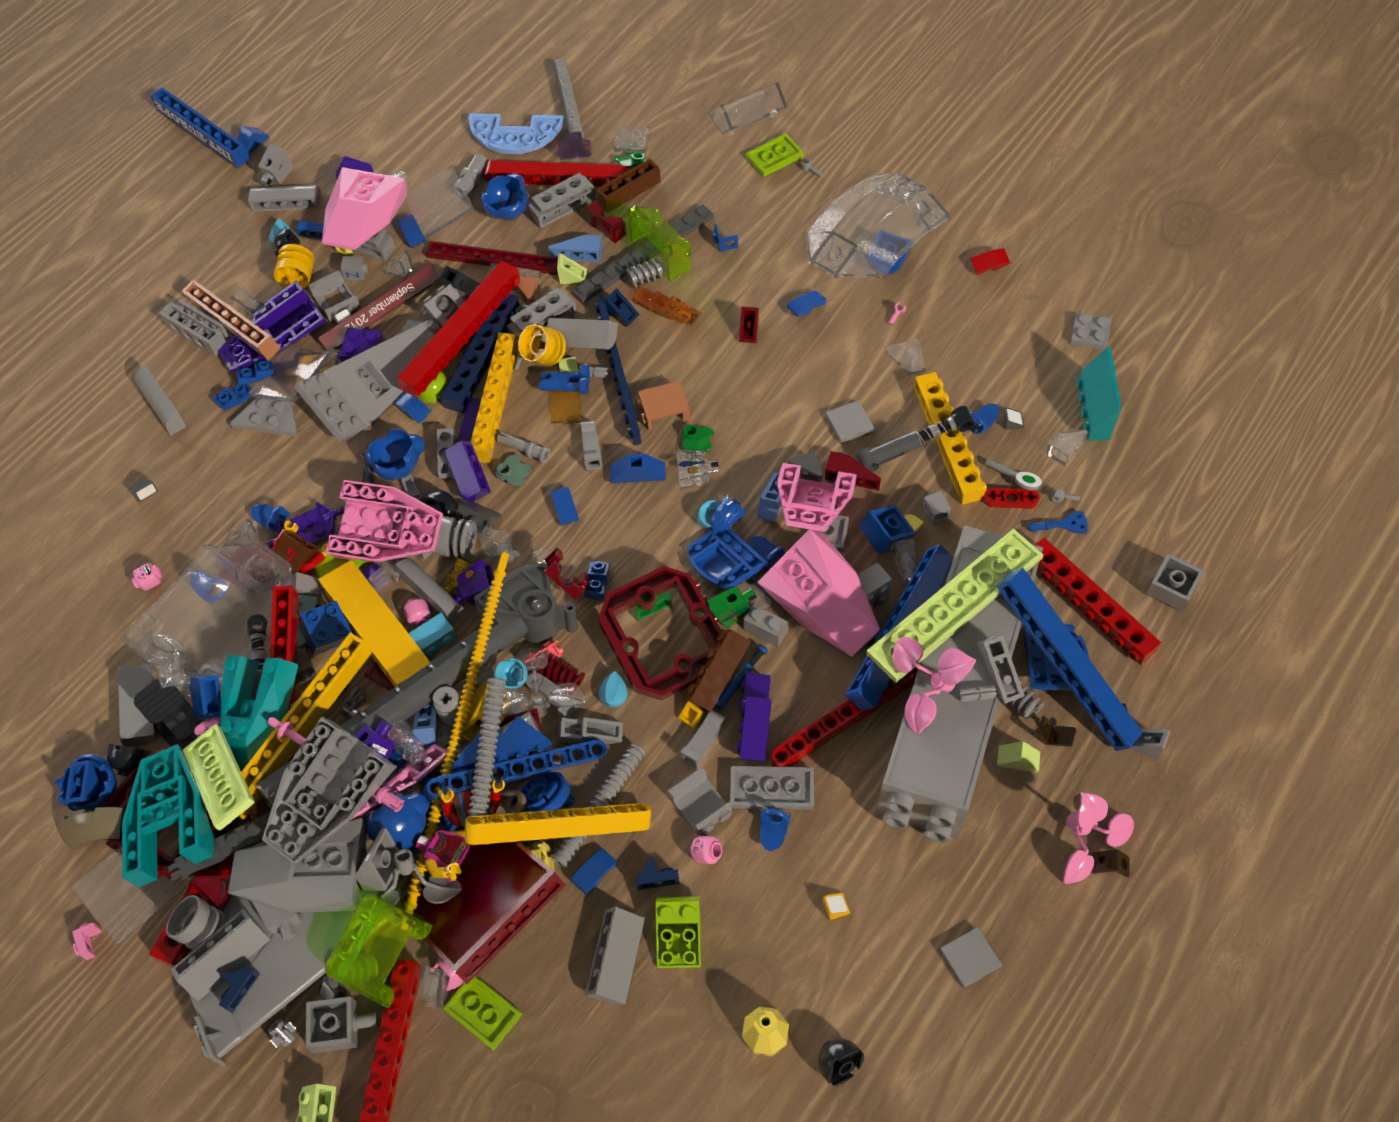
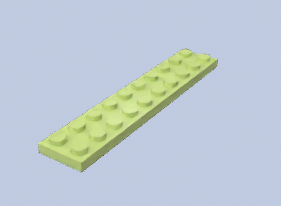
M1012 529L870 647L866 655L895 683L907 674L898 671L893 664V651L899 638L910 637L921 644L924 654L922 659L917 662L919 664L1001 594L996 586L1010 572L1020 568H1024L1027 572L1043 558V554L1015 529Z

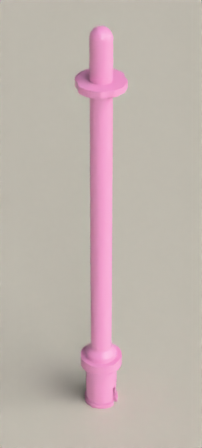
M273 717L268 719V724L278 730V737L280 739L288 737L302 746L306 739L292 730L293 724L288 721L283 724ZM381 787L375 791V801L379 804H385L394 812H398L403 807L404 800L392 794L389 788Z

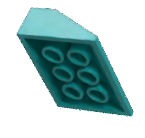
M1107 347L1081 370L1080 376L1076 379V387L1080 389L1078 399L1079 403H1082L1081 418H1084L1085 421L1083 431L1087 433L1088 441L1110 440L1121 411L1111 347Z

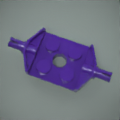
M316 502L317 507L290 519L289 521L292 522L290 528L296 523L298 525L296 534L315 544L334 534L336 517L344 514L345 509L343 505L335 510H330ZM281 519L278 524V535L282 530L286 529ZM313 528L310 533H304L305 529ZM276 538L267 541L270 549L274 547L273 542Z

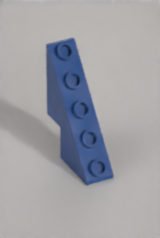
M517 716L504 734H499L496 737L498 743H495L497 749L494 750L496 756L493 758L496 763L508 761V758L515 756L517 758L525 757L531 751L537 750L540 752L549 749L552 742ZM480 732L451 767L456 773L477 768L475 764L478 763L476 757L479 756L477 750L480 749L478 747L480 743L479 737H481Z

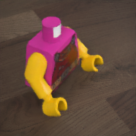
M465 829L459 831L438 830L433 840L421 835L416 843L417 848L425 851L422 863L433 878H443L450 883L457 879L456 874L462 873L460 865L471 845L465 842Z

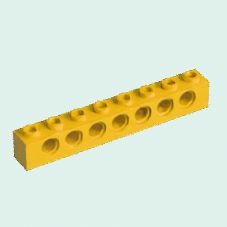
M498 333L471 439L478 460L481 463L491 462L517 356L516 347L518 342L516 334Z
M936 372L916 376L914 390L928 424L931 426L934 423L937 424L938 422L945 421V419L951 416L954 408L950 407L949 396L943 390L942 379L938 378ZM950 430L948 434L945 432L941 434L942 436L935 438L961 505L983 500L985 491H987L986 484L980 478L979 467L974 464V456L967 447L966 437L958 430Z

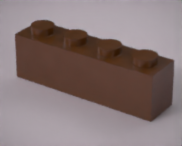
M651 159L646 160L596 189L598 203L609 213L660 183V168Z
M726 629L719 634L717 646L715 649L712 648L707 655L709 660L705 666H701L697 673V681L695 684L692 683L687 690L689 695L686 699L710 712L751 643L750 640L732 629Z

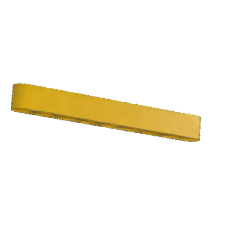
M637 803L472 816L465 820V842L471 845L644 831L650 828L652 808L648 804Z

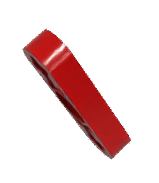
M989 488L985 491L983 501L988 507L1033 509L1038 505L1040 496L1035 490ZM990 495H993L995 500H991ZM1008 495H1013L1016 497L1017 500L1011 502L1008 501L1006 497Z

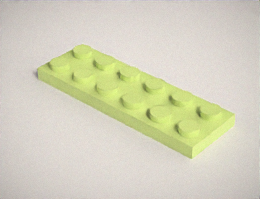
M214 724L183 749L215 828L220 831L255 803L220 726Z

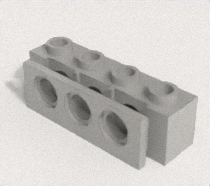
M578 173L533 196V203L528 205L530 217L541 229L596 200L595 187L585 176Z
M382 229L356 250L352 251L386 262L396 247L392 236L386 234L387 231Z
M557 287L510 318L512 322L507 325L509 334H516L518 342L520 334L529 325L536 324L547 327L548 318L568 319L576 314V303L564 290H560Z
M181 299L178 301L179 307L171 302L159 313L166 327L215 357L219 354L218 350L226 343L225 339L229 338L223 324Z

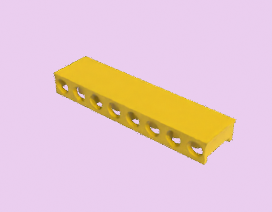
M352 560L318 579L323 592L331 602L337 600L349 627L355 635L367 642L372 651V658L394 687H397L431 663Z

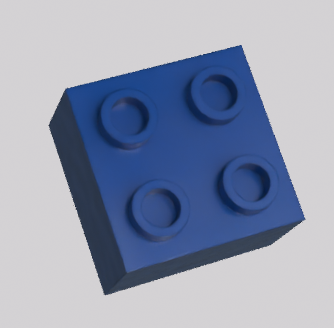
M337 600L300 613L298 617V625L313 656L339 647L349 633H352Z

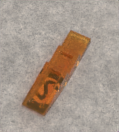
M643 286L632 298V302L664 318L688 326H693L701 316V312L673 295L669 298L659 291L653 293Z

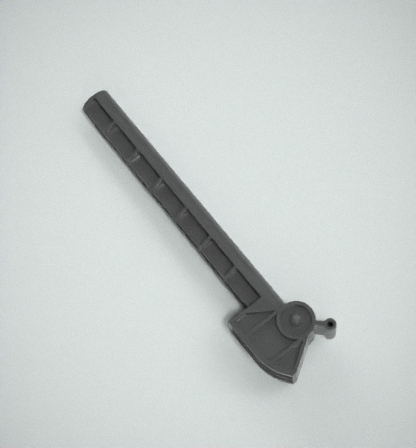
M546 563L530 564L517 568L503 578V587H500L502 592H499L501 596L497 598L499 600L496 603L498 607L495 608L496 613L493 614L495 618L492 619L493 624L490 625L492 627L489 630L490 635H487L489 640L486 641L487 646H484L486 651L483 652L485 656L481 657L483 659V662L480 663L481 665L487 663L522 637H525L529 642L543 644L554 639L559 629L567 630L570 633L578 630L575 604L556 605L555 598L551 594L549 576L544 573V570L548 567ZM491 586L474 597L480 621L484 618L483 613H486L484 608L487 607L485 605L486 602H489L487 597H490L488 593L491 591ZM478 630L340 727L355 737L363 726L367 725L376 729L381 720H384L393 726L390 730L392 731L431 703L436 690L445 686L452 688L467 677L466 674L469 673L468 668L471 667L469 663L472 662L471 657L474 656L472 652L475 651L474 646L477 645L475 641L478 640L477 635L480 634ZM291 761L255 785L259 795L271 810L283 772Z

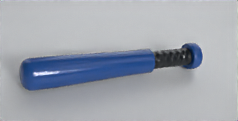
M759 644L756 647L754 655H752L747 663H744L725 686L715 707L718 709L725 707L741 686L742 679H746L747 672L750 673L762 655L767 654L768 650L765 646Z

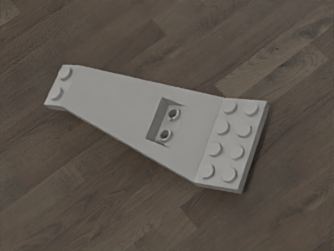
M433 318L422 322L322 373L296 383L294 388L338 442L341 443L364 432L404 392L399 387L397 377L441 327Z

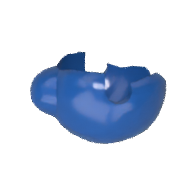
M513 173L508 176H497L487 183L486 192H483L481 196V202L485 211L493 218L502 220H514L521 216L526 210L528 203L527 189L522 176Z
M401 429L389 430L386 437L376 438L368 446L366 457L378 476L386 480H399L407 477L414 470L419 460V455L425 449V442L419 435H409Z
M392 793L404 800L403 807L398 812H394L385 804L378 810L374 811L373 809L366 821L365 830L368 837L374 841L381 828L386 827L399 850L409 849L417 843L420 836L424 833L429 802L420 793H412L408 796Z

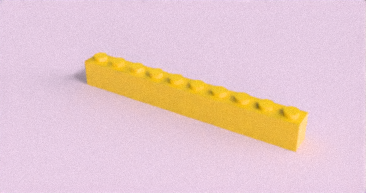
M349 633L281 720V723L291 722L293 724L292 730L306 739L319 719L324 716L371 655L372 651L367 642ZM274 729L241 772L255 802L239 815L243 820L261 798L255 785L287 764L300 747L299 744L288 737L280 739L276 729Z

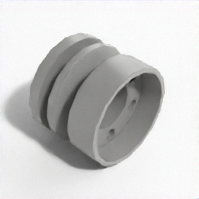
M443 516L434 553L445 557H450L454 554L455 558L462 557V559L469 560L473 555L477 540L476 522L473 520L466 521V519H460L457 522L456 518Z
M191 895L182 900L173 910L166 925V933L171 939L185 944L187 948L194 950L228 922V917L226 913L214 906H210L208 902L200 897Z

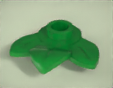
M627 149L625 156H614L619 165L636 167L646 161L643 153L633 149Z
M687 425L682 431L684 439L682 443L683 449L686 453H691L689 455H692V452L696 450L699 452L711 451L712 445L709 438L715 432L707 426Z

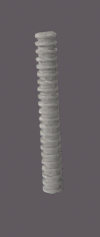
M557 59L553 63L570 140L577 144L584 140L582 125L567 62L564 59Z
M499 678L487 680L489 685L486 686L488 692L485 693L487 698L484 699L486 704L483 706L485 711L482 713L484 717L482 718L483 724H481V737H479L480 743L478 744L480 749L477 750L479 756L476 757L478 763L475 764L477 769L474 770L476 776L473 777L475 783H472L474 789L471 790L473 796L470 797L472 803L469 804L471 809L468 811L470 814L468 817L488 815L486 809L489 808L487 802H490L488 796L491 794L489 789L492 787L490 783L493 780L491 778L493 776L492 769H494L493 763L495 762L493 757L496 756L494 750L497 749L495 743H498L496 737L499 736L497 730H500L498 724L501 723L499 718L502 715L500 711H502V698H504L503 692L505 691L503 686L506 685V681Z
M636 744L629 746L630 749L626 750V754L622 756L623 759H620L618 761L619 764L615 765V770L611 771L612 775H608V780L604 781V785L600 786L601 790L596 792L597 796L594 795L593 801L591 800L589 806L586 807L609 806V803L613 802L612 798L617 796L616 793L620 792L619 788H622L624 786L623 783L628 781L627 777L629 778L631 772L635 771L634 767H637L638 762L642 761L641 757H645V751ZM574 836L563 838V843L558 845L559 849L556 848L555 854L551 855L552 860L561 867H567V862L571 861V856L575 855V851L579 850L578 846H581L583 844L582 840H586L587 837Z

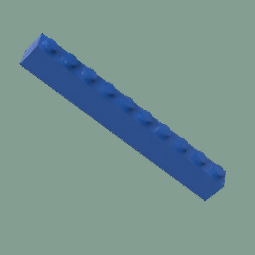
M941 544L927 549L875 643L937 593L944 585V580L949 574L954 557ZM867 656L845 696L862 711L874 708L878 705L882 692L887 689L890 677Z
M1020 568L1010 572L996 586L1114 750L1119 751L1131 748L1143 734L1137 723L1132 719L1025 569Z

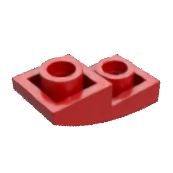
M1005 248L988 251L970 258L977 275L992 268L995 271L1011 264Z

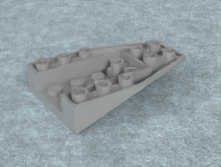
M321 717L283 772L262 840L293 864H298L347 824L397 766L335 722Z
M363 819L350 820L298 864H293L265 842L235 851L228 893L291 913L358 911L360 888L356 883V873L359 865L360 849H365L367 839Z

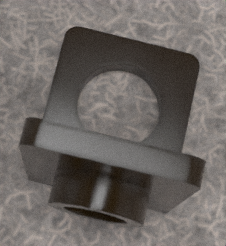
M1042 716L1038 735L1046 745L1071 747L1074 742L1076 728L1052 726L1047 717Z
M1118 849L1091 853V856L1094 858V866L1091 871L1093 874L1116 871L1124 877L1130 876V858ZM1121 859L1124 861V870L1121 865Z

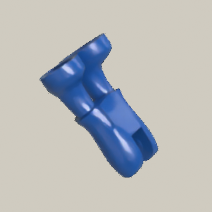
M581 364L578 372H540L538 388L542 391H572L588 394L590 384L589 364Z

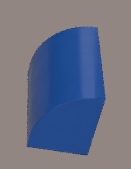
M218 675L189 677L194 717L207 719L221 716V691Z

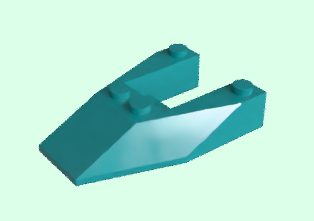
M227 655L222 674L220 727L241 772L275 728L268 724V719L273 717L281 722L285 717L299 664L279 658H266L256 699L250 700L260 661L238 655Z
M174 745L141 759L122 821V878L137 887L157 880V831L179 822V854L197 864L214 856V837L203 801L179 745Z

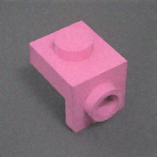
M94 922L85 923L79 929L72 931L75 940L73 948L77 956L80 955L86 960L95 957L90 937L102 932L100 926Z

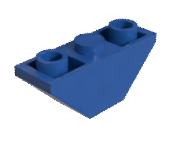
M647 454L626 455L610 465V483L666 480L665 462Z

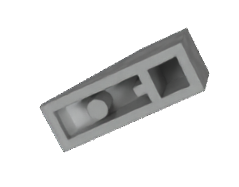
M993 636L977 642L983 662L1003 703L1024 697L1025 695L1004 636Z

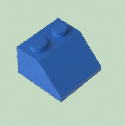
M896 505L869 511L858 525L879 555L895 550L917 534Z

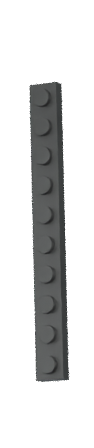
M702 204L573 288L572 295L584 304L627 275L626 268L630 270L631 266L636 267L637 264L643 265V262H648L713 219L714 213Z

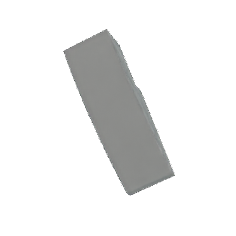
M583 717L582 720L561 718L558 723L557 742L580 744L592 740H601L605 744L621 743L623 723Z

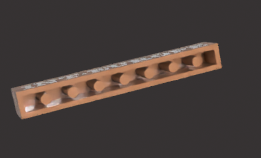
M193 280L182 290V293L193 305L209 317L223 324L225 329L265 359L269 360L281 349L269 334L197 281Z

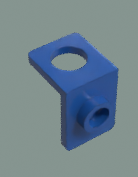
M714 224L712 237L714 244L717 243L719 252L738 248V235L721 238L717 224ZM730 240L734 241L730 246L725 245Z

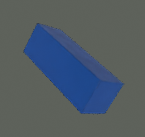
M299 221L297 232L299 236L322 238L324 224Z

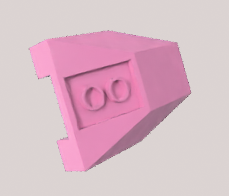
M342 167L325 209L322 244L356 250L390 224L407 196L405 178Z
M348 480L343 481L339 498L346 502L338 536H329L326 554L337 559L381 562L435 551L443 513L395 487Z
M809 529L757 582L801 626L851 657H854L880 631L857 572L821 531Z

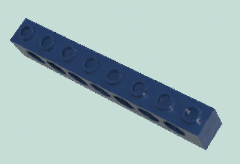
M509 294L500 303V306L491 313L489 319L484 321L475 336H472L468 349H465L461 362L457 364L455 373L449 378L446 389L441 393L444 408L464 414L468 399L473 397L491 363L498 333H507V325L512 322L510 318L516 314V309L520 306L517 295Z

